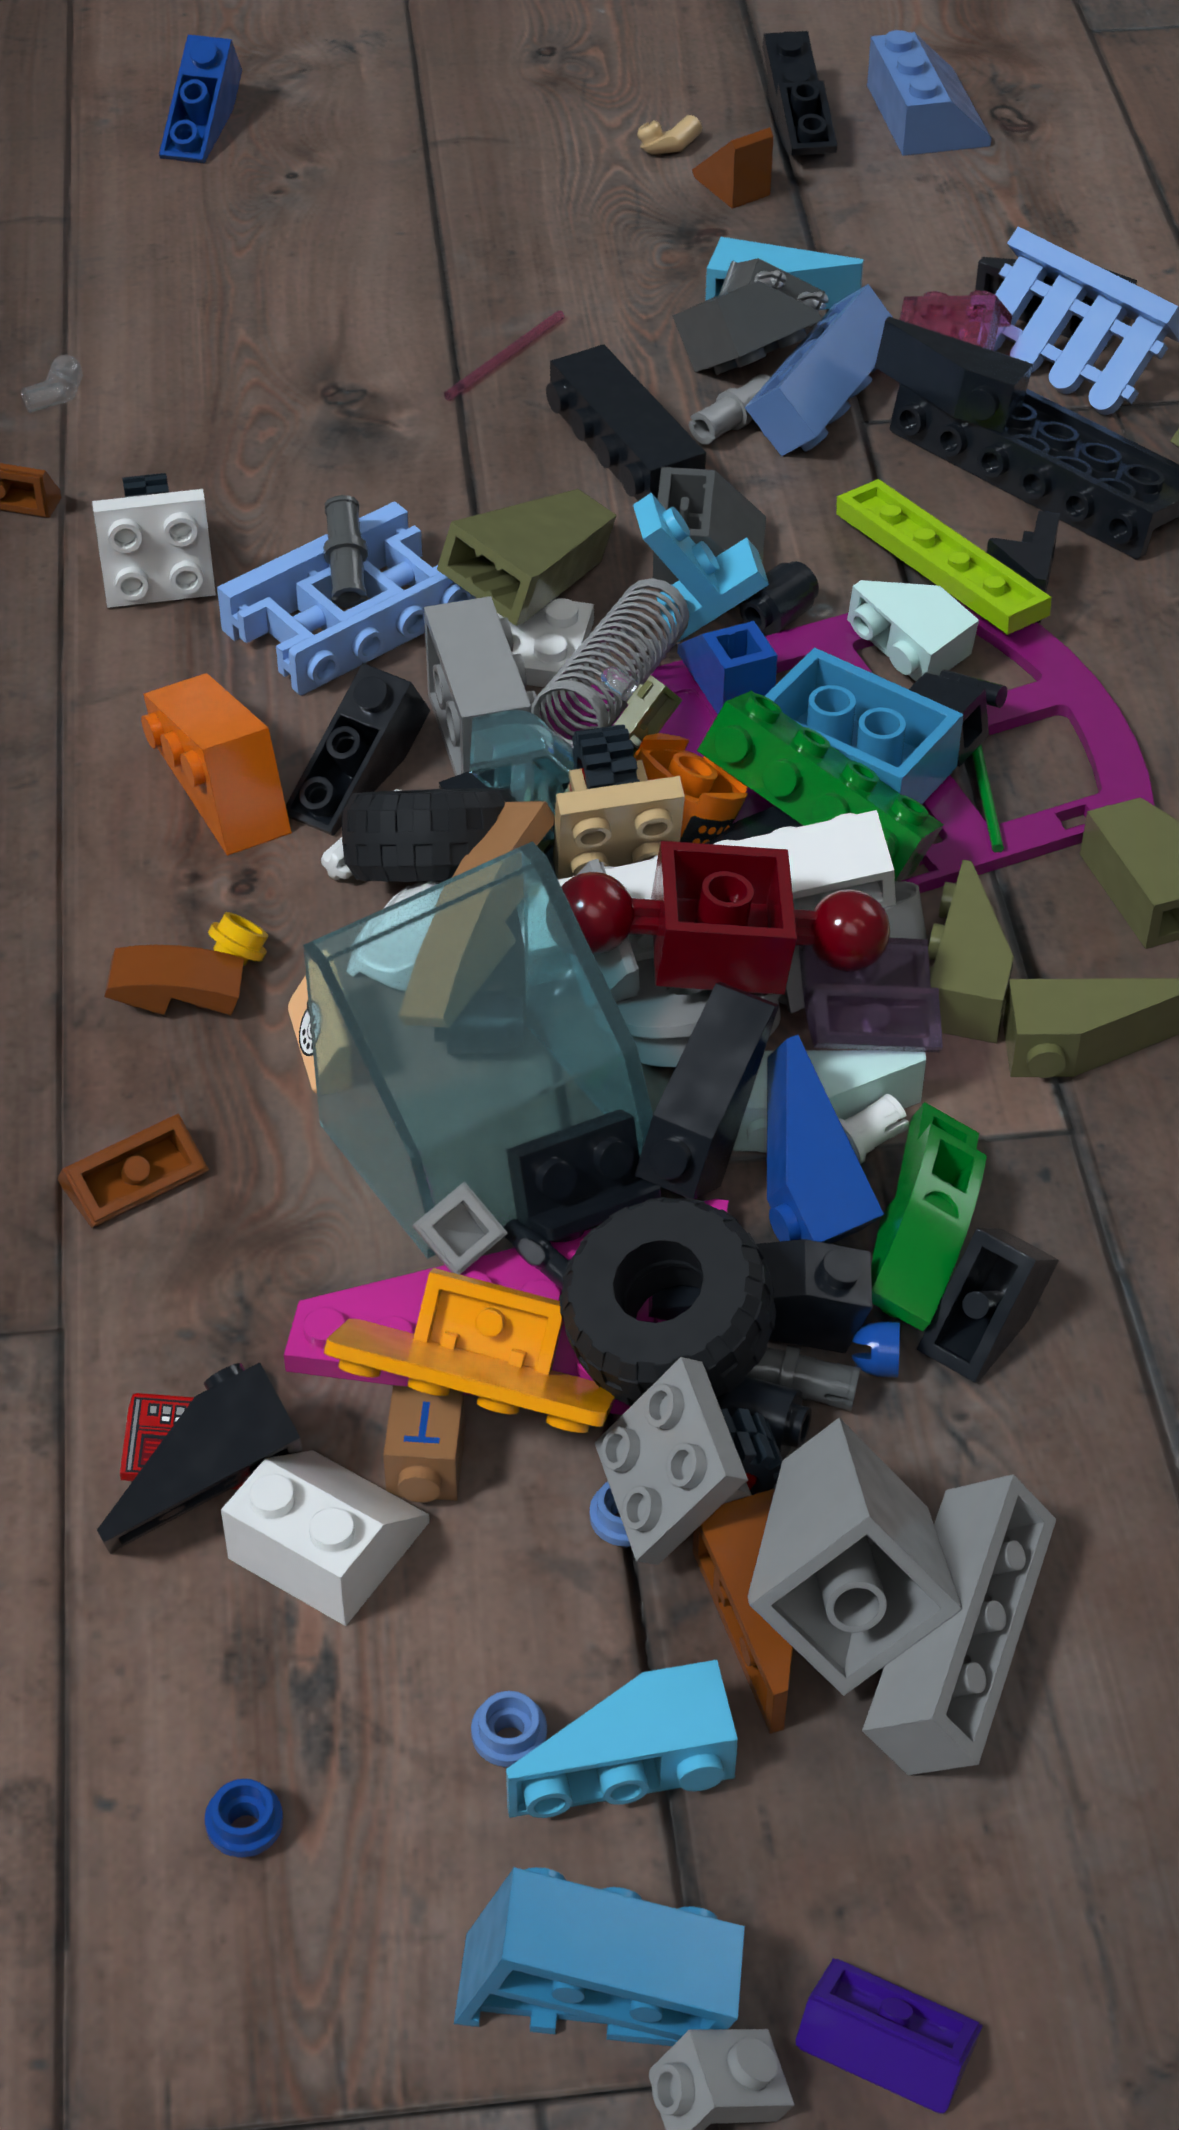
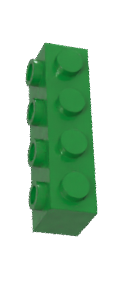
M753 691L725 701L697 749L703 756L803 826L832 820L836 816L846 813L860 814L877 810L894 867L895 881H902L914 873L944 826L943 823L932 817L919 802L896 792L879 780L878 775L873 770L859 762L850 760L833 748L824 736L810 728L803 727L784 714L781 708L771 699Z

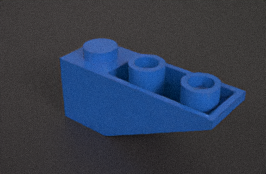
M187 35L160 147V158L196 163L206 162L234 109L242 75V68L232 39Z

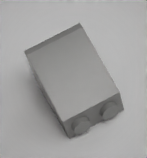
M840 1417L782 1460L747 1596L749 1605L844 1696L961 1611L962 1606L929 1508Z

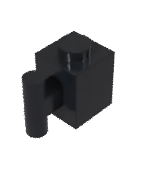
M942 670L939 676L925 672L909 689L964 714L958 767L989 736L987 705L1001 708L1008 694L1005 685L949 670Z

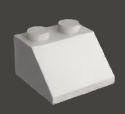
M313 1450L265 1458L221 1509L228 1559L344 1626L350 1622L429 1524V1514Z

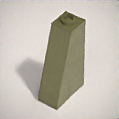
M575 489L451 521L437 570L476 598L491 596L497 613L504 618L507 617L511 623L518 626L528 621L602 561L617 515L581 490Z

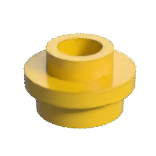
M225 912L220 923L213 922L208 930L210 937L216 941L213 947L214 951L244 958L243 966L247 964L249 959L262 961L267 953L263 945L268 938V934L255 923L234 913Z

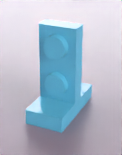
M652 493L633 504L643 540L679 579L672 586L678 589L687 603L689 610L688 627L677 643L769 585L759 552L747 537L715 557L704 541L695 544L689 537L690 531L685 520L673 506L666 510ZM661 591L660 593L665 597L669 598L671 602L675 605V607L678 609V606L673 601V599L669 595ZM656 597L657 602L664 605L666 609L670 612V614L673 616L675 625L677 626V621L672 609L668 606L666 602ZM660 609L661 615H662V617L664 618V620L667 622L668 627H669V630H670V633H671V626H670L669 620H668V618L666 617V615L662 612V610Z

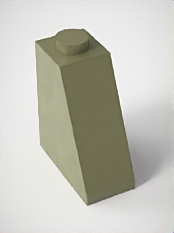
M1141 797L1087 811L1080 856L1145 949L1179 940V820Z

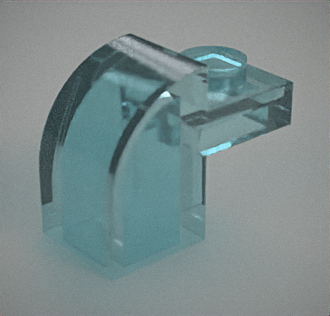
M507 710L478 716L472 719L469 772L489 788L510 789L512 792L511 796L515 802L546 801L555 816L556 794L564 793L562 783L570 782L569 770H573L575 765L572 757L573 747L542 719L527 711ZM555 823L540 842L554 839Z

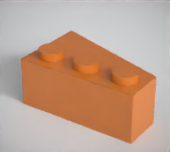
M208 673L143 694L148 714L141 717V722L149 745L153 749L158 748L227 856L292 833L268 726Z

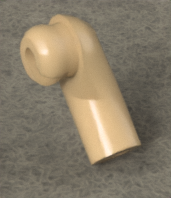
M687 115L671 130L662 132L660 123L653 120L650 124L647 122L639 127L637 136L642 141L640 147L650 155L680 152L700 135L702 125L695 116Z

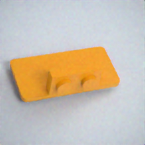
M436 1268L429 1272L415 1333L360 1319H348L327 1337L324 1354L340 1359L338 1367L348 1373L375 1378L379 1377L381 1370L409 1377L407 1385L422 1393L447 1396L450 1393V1389L477 1395L476 1403L490 1411L503 1414H518L519 1408L522 1407L548 1414L546 1422L549 1425L569 1432L587 1433L589 1425L602 1427L615 1403V1396H612L604 1388L599 1387L594 1381L552 1370L563 1326V1319L560 1314V1301Z

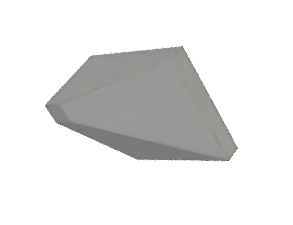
M465 1182L412 1225L449 1271L459 1275L508 1234Z

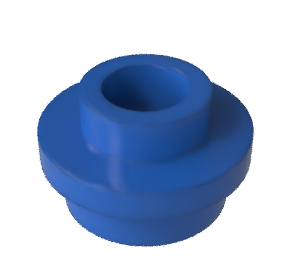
M236 1779L223 1785L212 1797L205 1811V1828L210 1842L222 1853L233 1857H251L264 1852L275 1843L283 1827V1811L278 1797L271 1789L252 1779ZM241 1816H252L258 1820L255 1824L245 1828L231 1826Z

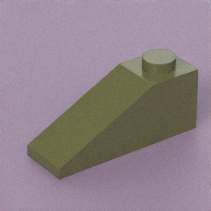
M1179 978L1009 979L1003 1028L1010 1077H1074L1179 1035Z

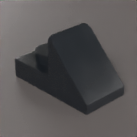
M1039 511L1034 532L1024 531L1022 542L990 538L986 553L1047 593L1060 513Z

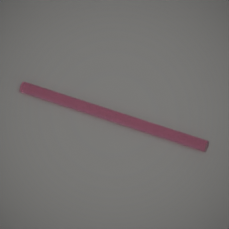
M560 310L556 311L444 392L445 399L448 401L452 400L564 319L563 312Z

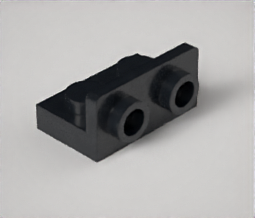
M622 1109L506 1149L517 1220L525 1227L538 1232L551 1242L575 1240L583 1235L585 1229L603 1223L609 1218V1215L626 1206L628 1208L646 1202L649 1199L662 1198L659 1185L634 1176L640 1158L635 1120L633 1115Z

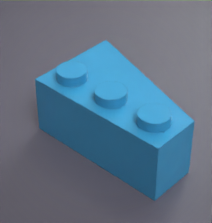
M514 1867L466 1934L454 2024L479 2027L481 2012L531 2016L530 2032L556 2034L557 2019L608 2024L607 2040L673 2046L689 2029H729L738 2019L745 1926L718 1920L713 1912L699 1907L675 1909L644 1901L639 1894L629 1889L620 1887L598 1889L566 1881L562 1874L551 1869L534 1867L523 1870Z

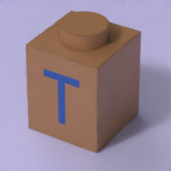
M393 1385L383 1454L386 1491L397 1497H404L414 1502H430L435 1499L457 1501L465 1439L464 1392L450 1389L449 1395L436 1396L416 1391L409 1386Z

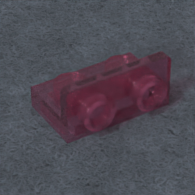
M930 291L926 292L924 296H904L899 320L994 351L998 327L1011 326L1012 314L997 295L987 291H973L965 296H949L942 292Z

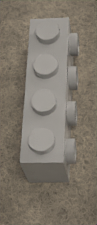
M1014 1474L945 1491L934 1526L962 1610L884 1666L862 1732L907 1775L979 1765L1056 1523V1518Z

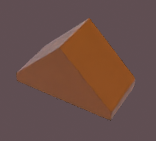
M771 128L757 131L727 143L692 169L695 179L732 209L770 196L774 140Z

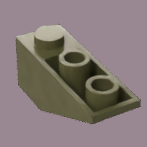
M962 860L957 882H945L939 917L945 918L946 923L945 925L938 923L933 925L927 959L935 960L934 967L922 966L915 1002L926 1004L924 1030L997 1044L1004 1016L1014 956L972 861Z

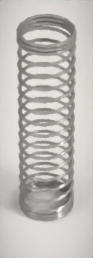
M653 578L639 580L630 586L583 641L582 645L577 648L576 652L571 655L570 659L565 662L564 666L559 669L558 673L553 676L546 687L540 691L532 704L531 721L535 733L544 745L557 753L572 756V748H574L572 740L566 739L557 733L548 721L545 703L547 704L549 715L555 724L568 735L574 736V731L564 726L555 715L551 702L552 696L555 707L563 719L577 729L587 730L608 727L615 722L616 718L620 716L621 712L628 705L627 701L638 686L645 683L688 627L689 610L686 600L677 588L666 581ZM644 588H654L663 591L673 599V601L678 606V609L675 607V605L671 602L669 598L665 597L661 593L657 591L647 590ZM638 595H652L666 602L674 612L677 621V626L675 625L673 616L670 614V612L666 609L664 605H662L661 603L657 602L652 598ZM634 601L648 602L661 609L669 620L671 633L667 622L659 612L645 604L635 603ZM634 607L644 609L649 613L655 615L656 618L663 625L666 634V639L664 638L661 628L651 617L647 616L641 611L631 610L627 608ZM627 614L639 616L648 621L657 631L660 640H657V637L647 625L635 618L628 617ZM630 623H634L644 629L651 639L646 638L642 632L633 628ZM620 637L625 638L630 644L636 647L640 653L635 652L630 646L625 644ZM615 644L628 652L634 660L629 659L623 652L619 651ZM610 651L616 654L621 659H623L629 667L624 666L618 660H616L612 656ZM605 659L616 665L622 673H618L610 667ZM600 667L609 671L616 680L604 674ZM594 674L604 679V681L609 685V687L605 686L603 683L597 680ZM589 682L597 686L603 694L591 687ZM565 690L577 706L589 714L596 715L597 719L583 716L576 711L567 700ZM557 692H560L563 703L573 715L582 721L598 725L585 726L578 724L568 717L560 706ZM574 692L588 701L593 709L581 703Z

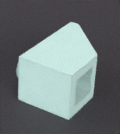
M860 580L853 585L847 617L854 631L862 639L870 640L889 657L893 666L900 673L909 675L915 681L925 672L939 676L942 670H950L972 653L979 619L941 586Z

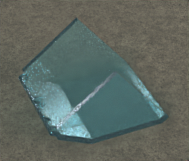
M533 841L303 945L320 1126L427 1259L436 1254L412 1225L463 1182L469 1186L503 1228L510 1220L517 1219L506 1149L622 1109L634 1116L640 1157L653 1113L638 1048L547 856Z

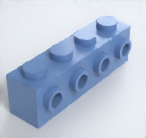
M869 284L834 304L823 316L822 320L810 331L807 338L797 346L745 406L747 412L781 457L798 447H801L803 451H808L820 443L829 433L825 426L840 418L851 407L847 400L860 393L872 382L873 379L869 373L877 370L875 364L885 320L892 316Z

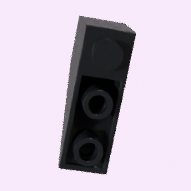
M362 663L286 804L289 818L334 836L342 827V811L352 794L375 792L405 760L431 711L412 682Z

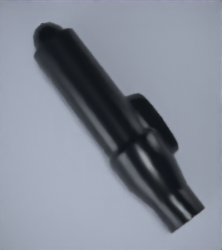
M517 1219L510 1220L504 1226L508 1233L504 1237L513 1244L518 1254L528 1264L535 1266L562 1290L563 1275L569 1260L558 1252L551 1242L541 1234L525 1227Z

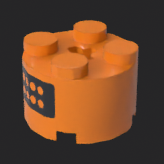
M662 733L646 735L635 752L634 758H636V761H643L648 780L680 776L685 801L680 842L703 844L713 840L735 822L748 795L745 792L748 786L705 756L702 758L695 753L686 751L685 749L690 740Z

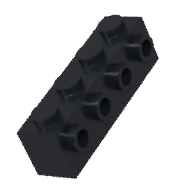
M605 344L550 361V383L546 386V396L551 409L556 414L559 413L572 427L575 436L592 449L597 455L600 464L604 468H609L619 479L629 496H634L639 501L652 493L658 500L661 467L705 469L706 452Z

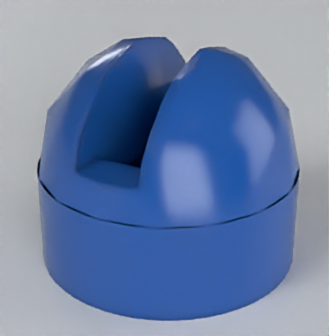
M874 1322L860 1328L852 1338V1342L870 1345L871 1350L870 1352L852 1355V1360L856 1366L860 1367L861 1371L868 1375L898 1378L900 1323Z

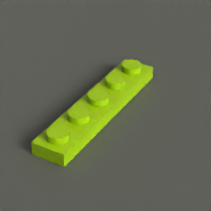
M877 479L837 496L836 515L927 579L941 586L954 598L1007 635L1050 616L1051 596L881 480Z

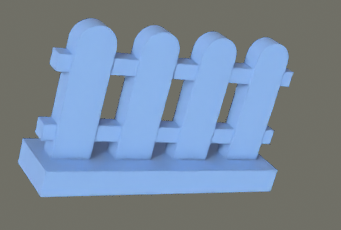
M1017 227L1007 244L1018 259L1013 267L1005 263L999 272V275L1004 279L1003 283L986 309L983 310L977 307L971 316L972 320L976 323L971 333L972 342L975 345L996 351L1002 346L1005 339H1008L1015 343L1010 351V356L1032 363V372L1041 366L1044 359L1054 363L1049 372V381L1061 394L1073 393L1084 380L1094 384L1089 392V402L1096 412L1101 415L1113 414L1120 408L1124 400L1132 404L1139 394L1133 386L1153 356L1162 359L1168 349L1162 343L1164 338L1167 336L1179 343V306ZM1046 276L1055 280L1052 286L1043 282ZM1036 295L1043 299L1025 329L1021 330L1014 325L1030 300ZM1085 296L1095 300L1092 306L1082 302ZM1075 315L1083 320L1062 351L1053 345L1071 317ZM1125 316L1135 320L1132 327L1122 322ZM1113 335L1122 339L1121 344L1103 371L1093 367Z

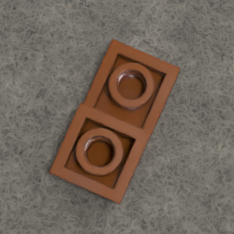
M135 945L115 948L111 958L104 997L162 1015L165 1014L171 998L191 1003L200 1008H208L232 1015L239 999L244 958L224 952L179 945Z

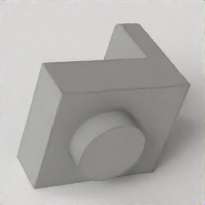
M689 2029L649 2070L654 2103L661 2114L665 2130H705L710 2124L778 2122L795 2106L768 2029Z

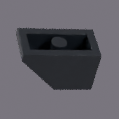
M976 1228L917 1350L969 1380L979 1382L1029 1321L1059 1260L1001 1228Z

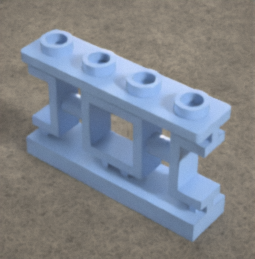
M395 501L359 518L361 538L366 541L368 556L363 562L365 588L367 597L370 599L346 611L341 610L332 602L330 565L325 561L323 552L324 544L328 540V534L217 587L222 631L232 640L241 639L245 643L267 633L275 637L280 642V644L276 645L278 672L284 677L291 674L292 689L299 695H304L361 666L362 663L365 664L424 634V607L475 599L472 594L437 570L438 565L432 568L420 558L422 557L421 530L415 525L408 528V511ZM385 566L389 568L383 572L379 570ZM407 584H409V585L411 586L410 588H408V589H406V590H403V589L401 588V587H403V586H405V585H407ZM296 610H300V611H301L300 613H298V614H296V615H294V616H291V615H290V613H292V612H294V611H296ZM319 628L323 630L322 632L316 635H313L311 633L312 631L317 630Z

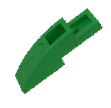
M926 1102L911 1117L896 1196L880 1218L871 1263L872 1304L878 1306L887 1315L899 1318L922 1332L931 1323L956 1265L976 1206L987 1159L986 1154L977 1150L979 1138L977 1131Z

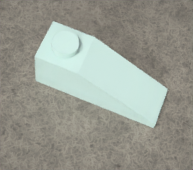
M806 1050L838 1118L846 1120L886 1094L896 1098L903 1109L921 1103L926 1066L925 1050ZM764 1051L733 1151L767 1153V1057L773 1051Z

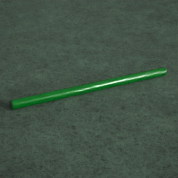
M981 744L972 753L992 851L1002 852L1004 845Z

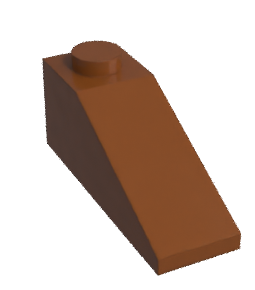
M775 1489L723 1503L694 1531L693 1535L694 1557L770 1734L784 1730L793 1647L749 1605L747 1596Z

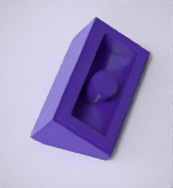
M833 1958L808 1998L795 2041L796 2046L800 2050L934 2112L945 2113L953 2100L983 2025L842 1960Z

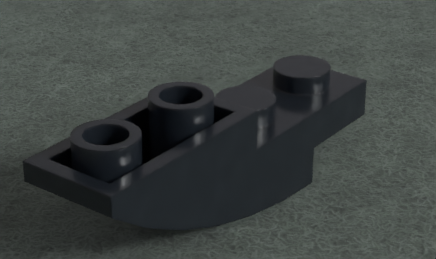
M808 31L764 33L762 48L769 78L767 94L777 132L785 150L791 156L837 153L838 145L823 80H818Z

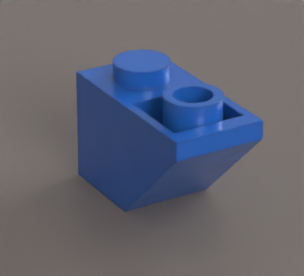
M755 621L704 633L678 644L679 656L717 715L725 701L749 691L765 696L776 685L778 655Z

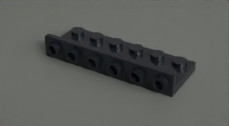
M899 384L890 423V431L1042 511L1060 513V520L1135 559L1146 555L1153 529L1179 517V464L1029 389L1026 391L1021 412L1003 433H999L952 417L904 385Z

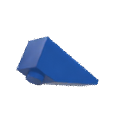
M797 1034L787 1038L767 1057V1201L771 1207L769 1210V1220L779 1241L807 1239L831 1244L863 1230L882 1217L884 1213Z

